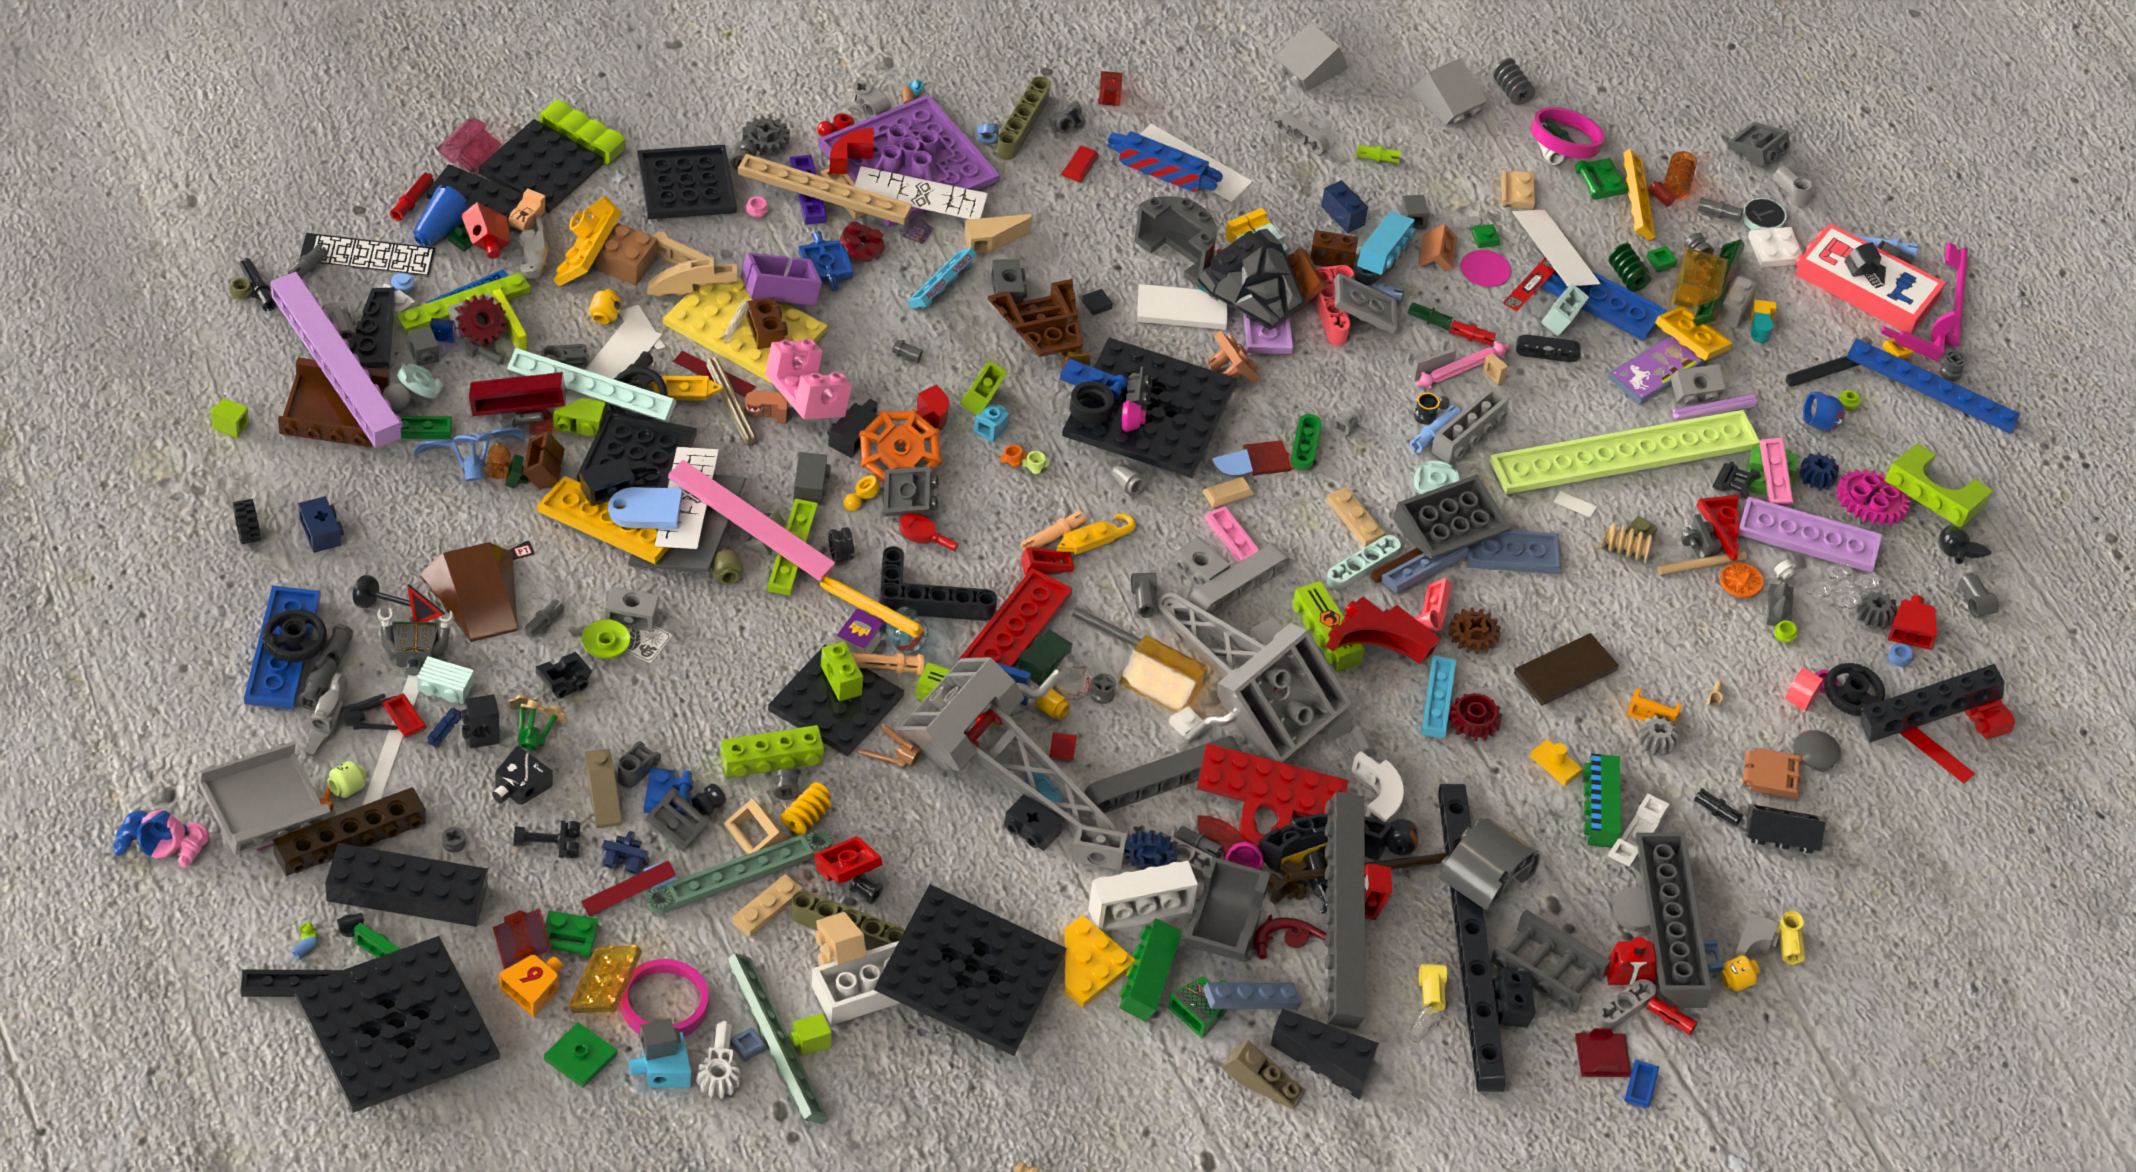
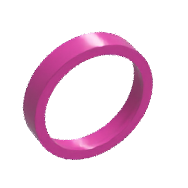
M1546 107L1538 110L1531 125V133L1540 144L1558 154L1572 158L1587 159L1595 157L1599 154L1605 139L1603 130L1594 121L1580 113L1559 107ZM1552 118L1556 123L1569 125L1580 130L1592 140L1593 144L1583 145L1562 140L1548 132L1541 124Z
M672 959L648 961L633 969L625 978L620 994L621 1013L625 1022L632 1030L640 1034V1025L650 1022L643 1020L632 1010L628 1000V992L637 981L655 973H673L690 980L701 993V1001L697 1010L686 1020L673 1024V1027L678 1028L679 1032H683V1037H685L702 1024L708 1011L709 995L706 982L697 970L686 963Z

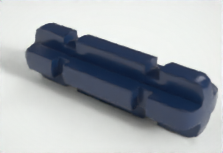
M451 708L446 713V716L436 725L434 731L427 736V743L438 747L442 743V739H445L455 727L454 724L461 720L462 712Z

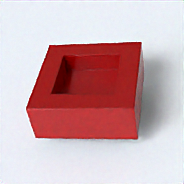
M1052 732L1049 757L1074 760L1077 735Z

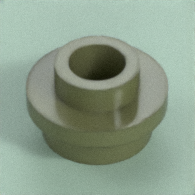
M245 278L234 279L229 287L231 296L237 299L247 298L253 291L250 282Z

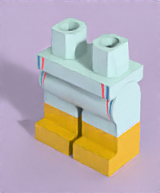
M1263 208L1227 222L1225 238L1230 244L1248 231L1256 233L1258 230L1268 229L1282 244L1286 257H1288L1289 248L1285 244L1286 235L1280 232L1277 227H1274L1266 218L1267 213Z

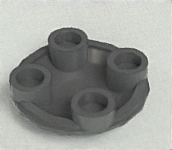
M1808 730L1800 733L1795 738L1793 745V755L1801 756L1803 763L1816 768L1820 772L1828 771L1829 767L1839 760L1841 754L1840 746L1835 738L1819 730Z

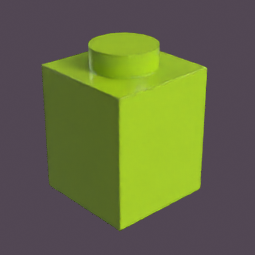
M222 398L218 405L213 406L210 412L212 429L238 438L249 424L248 407L226 398Z
M823 1013L793 1021V1032L790 1033V1039L793 1047H798L801 1056L831 1048L832 1032Z

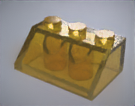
M1685 247L1678 266L1671 303L1679 307L1693 309L1720 298L1728 259Z
M1145 635L1133 650L1121 675L1119 684L1177 713L1189 706L1205 685L1208 666Z

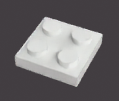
M1791 227L1750 230L1748 237L1761 268L1795 265L1797 258L1802 253Z

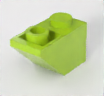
M581 398L555 410L553 414V430L595 437L605 418V402Z

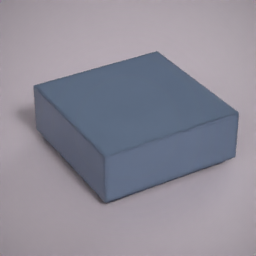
M752 1027L732 1037L730 1040V1044L744 1062L766 1050V1044Z

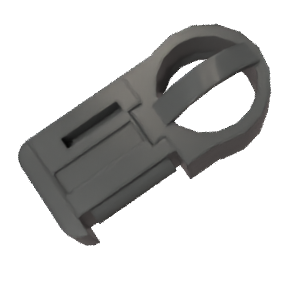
M585 344L548 345L541 351L542 357L554 355L559 358L555 361L567 365L584 364L586 367L589 360Z

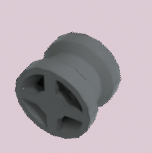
M1101 673L1093 678L1091 698L1096 703L1107 704L1114 699L1116 688L1114 677Z
M783 769L774 774L775 796L783 800L797 797L799 794L797 772Z

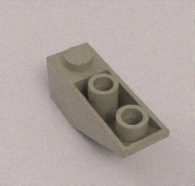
M1249 1040L1232 1049L1221 1067L1239 1084L1290 1109L1295 1108L1305 1091L1301 1085Z

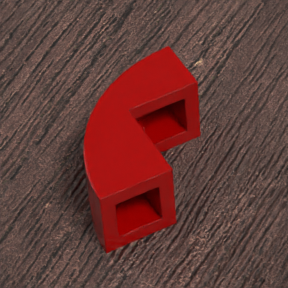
M873 128L851 131L835 142L830 152L829 174H847L848 158L873 159Z

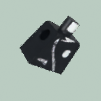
M516 746L495 772V786L497 789L492 792L493 798L502 804L510 797L516 803L523 805L553 786V770L520 746Z

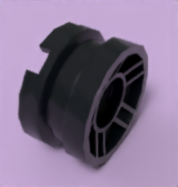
M844 527L840 531L836 529L829 530L828 543L833 562H841L842 559L853 560L854 556H851V554L854 553V542L850 528Z

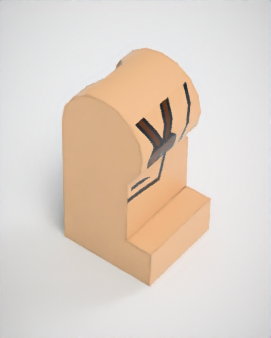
M527 189L523 194L522 201L511 212L508 225L520 231L530 230L535 224V216L541 217L545 212V195Z

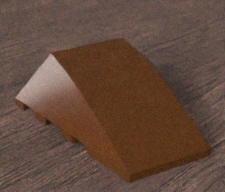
M1073 279L1051 283L1050 296L1014 303L1010 292L988 296L991 304L1039 357L1082 348L1083 344L1080 324L1078 323V311L1075 304Z
M490 542L442 553L420 573V578L423 582H427L430 586V591L441 600L444 609L448 613L450 610L453 612L455 623L470 642L517 631L513 554L511 551Z

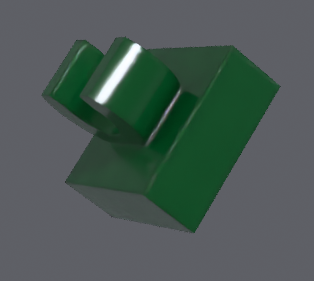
M465 224L456 227L455 230L448 234V241L463 252L473 246Z
M517 454L513 456L507 467L505 486L514 488L517 482L522 484L528 483V477L523 473V456Z

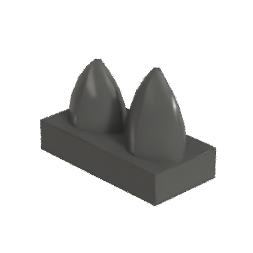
M1786 581L1781 582L1779 585L1770 584L1767 625L1776 626L1784 620L1792 622L1794 587H1789Z

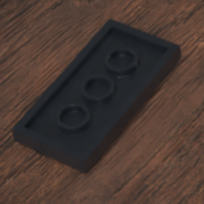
M450 164L447 165L426 192L427 198L431 199L435 190L440 185H443L442 188L444 189L446 186H450L467 200L465 205L468 209L478 202L506 216L507 221L511 212L517 208L523 199V193Z

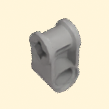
M858 80L853 83L852 89L854 94L851 96V105L862 112L867 118L890 110L891 103L888 97L879 92L869 82Z

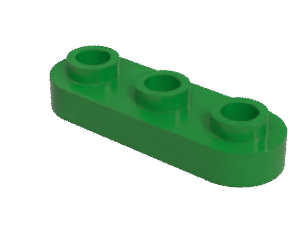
M1305 414L1300 417L1291 455V464L1298 470H1308L1314 463L1322 424L1320 418L1316 415Z

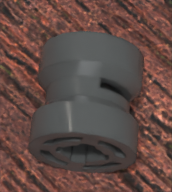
M743 140L736 144L731 159V164L735 169L738 170L746 154L756 157L757 148L752 142Z
M1701 233L1692 234L1684 242L1685 249L1692 253V258L1696 263L1706 262L1714 253V249L1709 243H1706V238Z
M1957 350L1948 351L1943 359L1944 363L1940 368V375L1948 381H1958L1967 362L1965 354Z

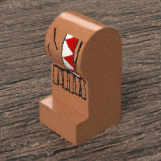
M751 391L746 395L745 413L751 418L762 416L777 418V423L786 424L788 400L781 392Z

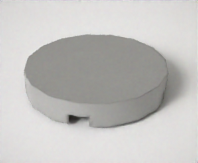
M1628 887L1619 891L1612 905L1614 919L1628 930H1650L1644 888Z

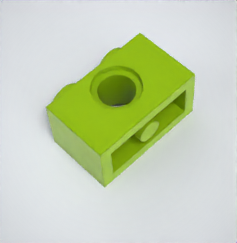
M988 360L959 404L973 414L980 415L1008 372L991 360Z
M845 641L822 647L821 667L839 702L862 695L863 675Z

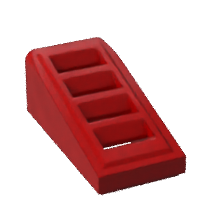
M1026 547L1021 557L1024 575H1027L1031 568L1043 574L1074 571L1070 552Z

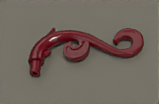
M1269 915L1266 921L1256 930L1253 946L1257 950L1258 959L1262 960L1267 958L1266 949L1268 948V942L1274 938L1270 935L1277 930L1288 929L1284 935V940L1288 946L1293 948L1305 946L1308 942L1309 934L1325 941L1327 933L1299 919L1288 917L1272 919V915Z

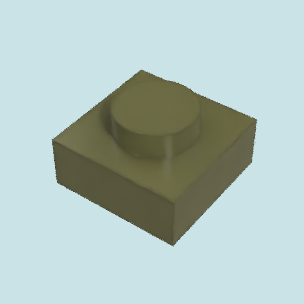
M1637 516L1627 527L1625 533H1628L1633 528L1634 536H1637L1642 531L1643 539H1646L1649 534L1653 537L1658 527Z

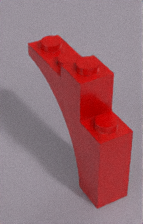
M1363 596L1356 602L1352 600L1344 610L1347 614L1340 626L1335 625L1329 632L1328 636L1330 639L1326 647L1334 652L1338 648L1351 644H1372L1399 652L1420 665L1433 654L1441 639L1400 606L1395 605L1390 610L1385 609L1382 611Z

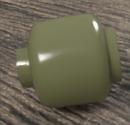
M722 550L716 553L711 567L715 581L723 585H732L739 581L743 576V566L739 555L732 550Z

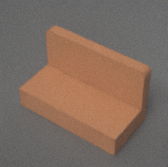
M1446 224L1424 233L1419 257V264L1421 266L1436 261L1445 271L1453 268L1458 237Z

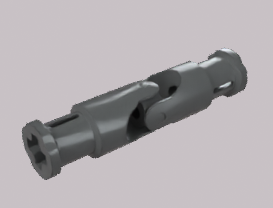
M335 624L333 626L332 636L326 641L315 663V667L305 683L306 688L298 697V703L303 708L315 710L319 698L326 692L333 674L346 652V644L353 637V631L348 626L343 624Z

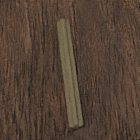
M717 357L708 358L706 366L714 382L723 388L720 394L746 445L755 444L757 436Z

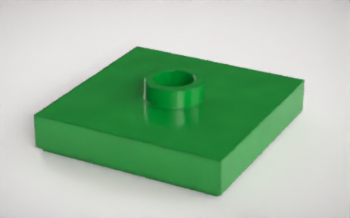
M577 1022L544 1054V1060L584 1088L617 1056L618 1050Z

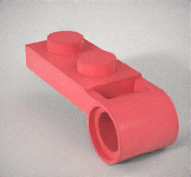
M1447 578L1427 585L1422 614L1414 617L1433 633L1442 629L1452 585Z

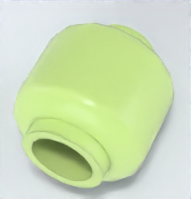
M347 761L330 771L327 784L334 795L347 798L364 788L366 773L361 765Z

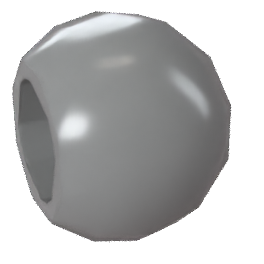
M392 383L385 388L382 397L390 402L392 411L400 412L408 404L411 392L410 389L401 383Z

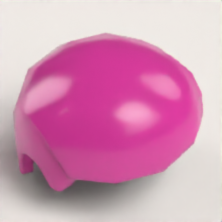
M1246 841L1234 844L1227 852L1225 858L1226 861L1261 870L1263 866L1261 850L1255 844Z

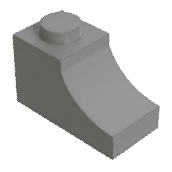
M1749 913L1734 958L1740 955H1745L1748 958L1756 954L1767 955L1770 946L1775 947L1780 933L1775 932L1778 922Z

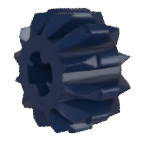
M1820 452L1816 455L1810 453L1802 461L1799 477L1803 478V484H1810V489L1812 487H1817L1819 491L1823 487L1829 489L1837 481L1839 466L1835 463V459H1829L1828 454L1823 456Z

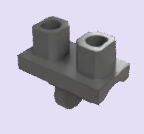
M1694 515L1693 523L1684 529L1685 533L1681 536L1682 544L1684 546H1691L1695 550L1698 559L1718 554L1722 544L1719 539H1711L1714 533L1712 522H1704L1701 515Z

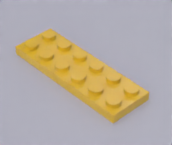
M563 476L537 504L538 512L653 564H656L670 548L655 546L658 529L625 528L615 524L609 516V501L591 507L580 489V482ZM618 506L616 509H623L626 506Z

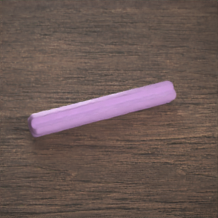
M1748 394L1673 410L1672 416L1675 422L1752 408L1756 406L1757 398L1754 394Z

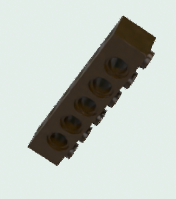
M411 787L273 839L274 856L285 876L300 873L307 868L324 864L328 860L333 859L338 843L369 847L381 840L393 838L410 829L419 828L421 825L426 824V808L415 789Z

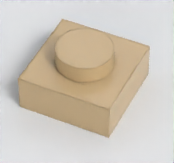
M1492 353L1486 356L1483 372L1493 382L1500 385L1505 382L1508 366L1503 360Z

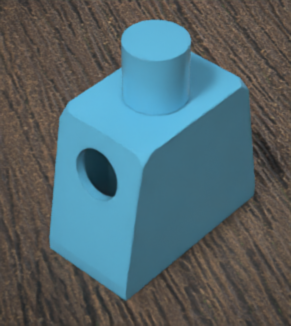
M680 1032L681 1043L677 1044L676 1055L646 1061L642 1048V1058L628 1060L630 1075L645 1073L647 1085L650 1088L691 1087V1070L683 1032Z

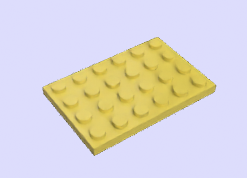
M738 278V282L731 284L711 283L706 286L697 284L693 288V292L688 293L663 317V324L772 383L765 375L771 347L757 349L746 314L732 339L728 342L727 335H724L726 336V341L725 338H722L741 302L745 300L747 305V300H754L750 298L746 289L747 286L744 285L742 279ZM776 303L777 306L780 305L782 310L781 320L786 322L788 328V335L785 336L784 340L802 341L803 339H810L817 343L827 332L828 325L787 303Z

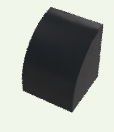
M1870 242L1852 250L1844 262L1852 276L1856 277L1877 273L1882 257L1874 243Z

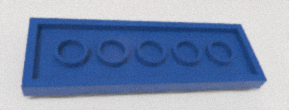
M1556 270L1540 286V288L1558 297L1569 287ZM1593 271L1592 273L1601 284L1576 286L1589 297L1581 309L1643 341L1646 340L1657 326L1655 324L1657 317L1667 311V309Z
M272 585L244 696V704L294 710L305 661L290 663L274 658L268 653L263 644V629L267 621L279 612L301 609L317 615L321 591ZM284 623L277 626L272 633L282 634V625ZM307 623V638L311 639L314 626ZM283 645L279 646V648L285 650Z

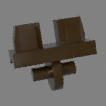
M1287 859L1279 868V874L1283 876L1282 879L1273 873L1270 874L1267 891L1271 893L1270 901L1274 905L1286 896L1290 900L1293 898L1303 900L1307 896V881L1288 882L1286 877L1287 872L1306 870L1308 865L1303 861L1296 865Z

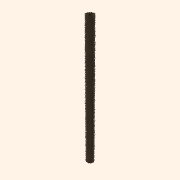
M1446 853L1367 863L1391 867L1392 870L1440 864L1447 855ZM1326 868L1287 872V881L1294 882L1325 878Z

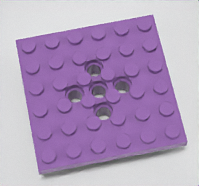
M929 94L818 139V146L830 159L833 145L843 135L857 129L873 128V159L848 158L847 174L855 183L861 166L974 191L1000 180V174ZM912 207V211L907 219L929 210ZM881 218L888 227L898 224Z

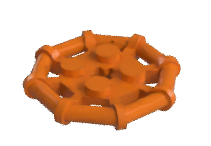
M882 410L864 431H860L858 435L861 442L862 461L860 464L862 468L869 470L883 483L885 481V472L875 464L878 461H881L889 469L916 468L915 466L922 459L928 462L924 467H931L932 470L942 464L943 459L941 458L939 440L941 433L938 428L935 429L917 414V410L890 412ZM907 420V424L902 426L892 424V421ZM913 422L918 427H920L925 433L921 434L914 427H912ZM884 424L886 429L880 435L875 434L880 426ZM930 440L931 453L925 452L924 441ZM870 442L877 443L876 454L871 455ZM895 444H905V451L898 452Z

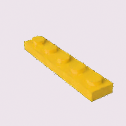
M1628 149L1623 152L1625 160L1623 165L1627 172L1626 182L1630 190L1628 195L1632 202L1631 212L1635 220L1634 229L1638 235H1642L1650 241L1656 235L1643 160L1633 150Z

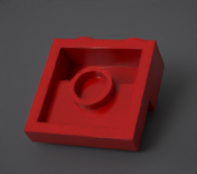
M858 836L814 854L817 872L828 882L835 880L838 884L848 882L856 876L871 872L873 869L883 865L881 856Z

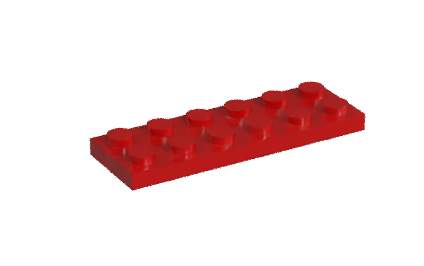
M1031 568L961 655L959 660L961 658L991 657L996 663L1014 668L1072 595L1073 588Z

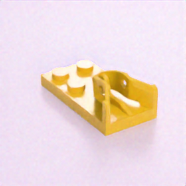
M606 196L601 197L585 209L584 212L577 210L571 218L569 227L578 236V239L574 246L565 254L567 257L556 270L558 273L553 281L559 287L588 272L622 214V211ZM588 213L592 215V219L589 218Z

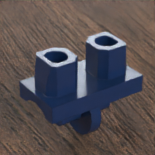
M629 831L626 837L618 835L616 842L604 840L602 844L604 852L603 865L608 868L616 869L619 858L628 860L625 867L626 872L638 875L643 865H648L650 858L647 857L648 851L640 849L642 841L634 840L635 832Z

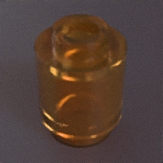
M494 444L487 452L485 472L494 479L504 478L509 472L511 453L506 445Z

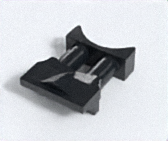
M1734 462L1724 463L1713 484V488L1721 491H1730L1732 489L1740 492L1741 497L1747 499L1750 497L1748 492L1750 484L1761 478L1760 471L1751 469L1750 472L1738 469ZM1735 478H1739L1745 480V483L1743 484L1734 480Z

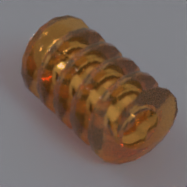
M1679 151L1671 156L1663 184L1664 190L1669 196L1683 199L1689 195L1697 164V159L1693 154Z

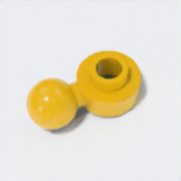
M869 475L860 479L855 486L857 492L849 493L844 497L843 505L846 510L851 512L857 511L862 505V499H871L878 494L880 484L874 476Z

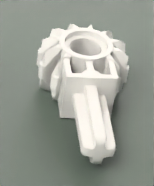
M727 1021L717 1024L714 1048L709 1047L708 1058L705 1057L703 1064H700L697 1068L696 1083L700 1086L702 1093L709 1092L710 1098L718 1095L722 1099L724 1094L731 1096L734 1089H738L741 1072L739 1068H736L735 1060H733V1050L730 1049L732 1026Z

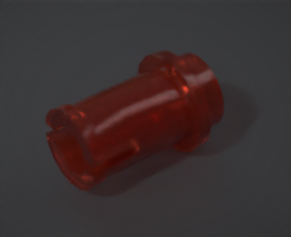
M1654 181L1648 187L1649 195L1651 197L1655 196L1664 206L1669 207L1675 201L1676 197L1663 187L1662 182Z

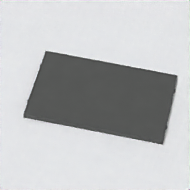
M713 474L712 478L738 497H740L746 482V477ZM707 505L697 549L670 547L656 564L631 554L628 565L710 572L730 520Z

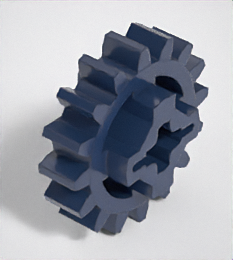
M1141 830L1139 835L1132 833L1131 838H1127L1124 855H1126V861H1132L1133 867L1139 866L1140 870H1144L1148 867H1159L1176 862L1179 848H1176V842H1171L1170 836H1162V832L1156 835L1152 830L1149 831V834Z

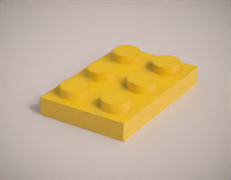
M1683 306L1659 315L1655 324L1661 327L1663 332L1676 338L1681 345L1688 347L1695 352L1697 357L1705 361L1729 351L1733 345V342L1707 323L1696 326L1693 321L1695 315Z

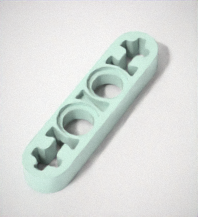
M1392 535L1384 536L1333 566L1328 571L1326 580L1328 586L1335 590L1344 589L1369 574L1372 570L1394 559L1399 554L1400 540ZM1369 554L1376 555L1378 559L1370 560L1366 556ZM1358 565L1361 569L1354 571L1349 566Z

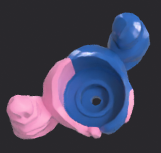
M142 810L133 811L125 817L123 824L117 830L116 839L113 843L114 853L116 856L123 855L127 848L131 846L132 840L137 839L142 852L156 859L166 858L180 849L178 862L182 868H186L192 864L194 858L200 853L201 848L208 842L209 831L200 823L182 824L170 812L165 810H157L149 814Z

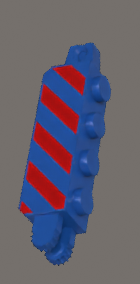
M1130 131L1127 136L1112 132L1108 138L1107 147L1120 153L1119 160L1123 165L1191 192L1198 191L1200 187L1214 191L1218 186L1216 182H1221L1223 179L1222 173L1209 167L1208 161Z

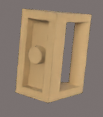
M753 798L724 823V826L746 854L788 840L764 807ZM754 817L769 834L755 848L737 826Z

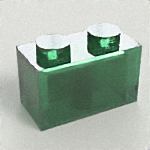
M1049 629L1043 635H1039L1029 649L1022 651L1018 659L1020 661L1019 669L1030 672V680L1041 686L1055 669L1059 670L1070 659L1072 643Z

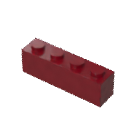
M563 372L476 381L470 383L469 401L473 417L564 407L567 390Z

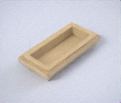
M1243 477L1202 490L1212 508L1254 496L1253 491Z

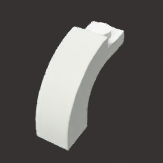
M1360 751L1354 757L1352 772L1371 785L1378 794V797L1367 806L1365 817L1390 824L1397 820L1402 804L1404 789L1401 777L1394 766L1386 759L1379 765L1372 757H1368Z

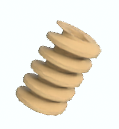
M1614 522L1610 528H1607L1601 549H1604L1608 544L1609 552H1612L1617 547L1618 555H1621L1626 550L1627 558H1630L1635 553L1636 561H1639L1644 556L1645 564L1652 545V535L1649 534L1646 539H1643V532L1640 531L1637 536H1634L1633 528L1628 533H1625V526L1623 525L1617 530L1616 523Z

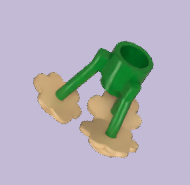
M518 695L515 699L509 700L510 709H519V734L517 741L523 749L538 750V746H544L545 738L554 722L568 723L565 712L557 706H551L550 708L544 706L543 708L541 702L527 695ZM531 709L528 726L525 727V711ZM536 710L543 711V714L550 718L542 734L539 733V728L533 726Z

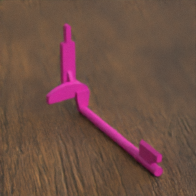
M1946 243L1945 263L1957 269L1954 311L1941 316L1934 323L1931 330V341L1933 344L1905 331L1899 333L1885 326L1881 328V333L1895 339L1896 344L1934 361H1937L1943 355L1945 344L1958 347L1961 338L1968 250L1961 248L1958 252L1956 251V245Z

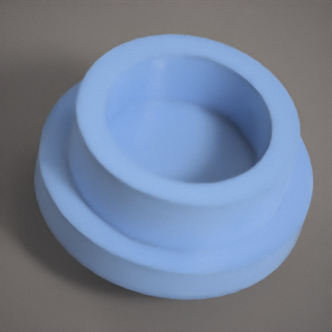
M398 273L392 277L391 285L395 287V291L401 290L406 294L412 290L414 278L407 273Z

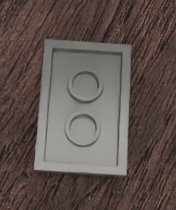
M1339 273L1334 279L1335 307L1342 312L1356 316L1361 321L1371 323L1379 329L1393 334L1397 329L1396 299Z

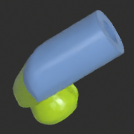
M310 922L301 925V942L291 948V952L296 959H300L317 945L318 932Z

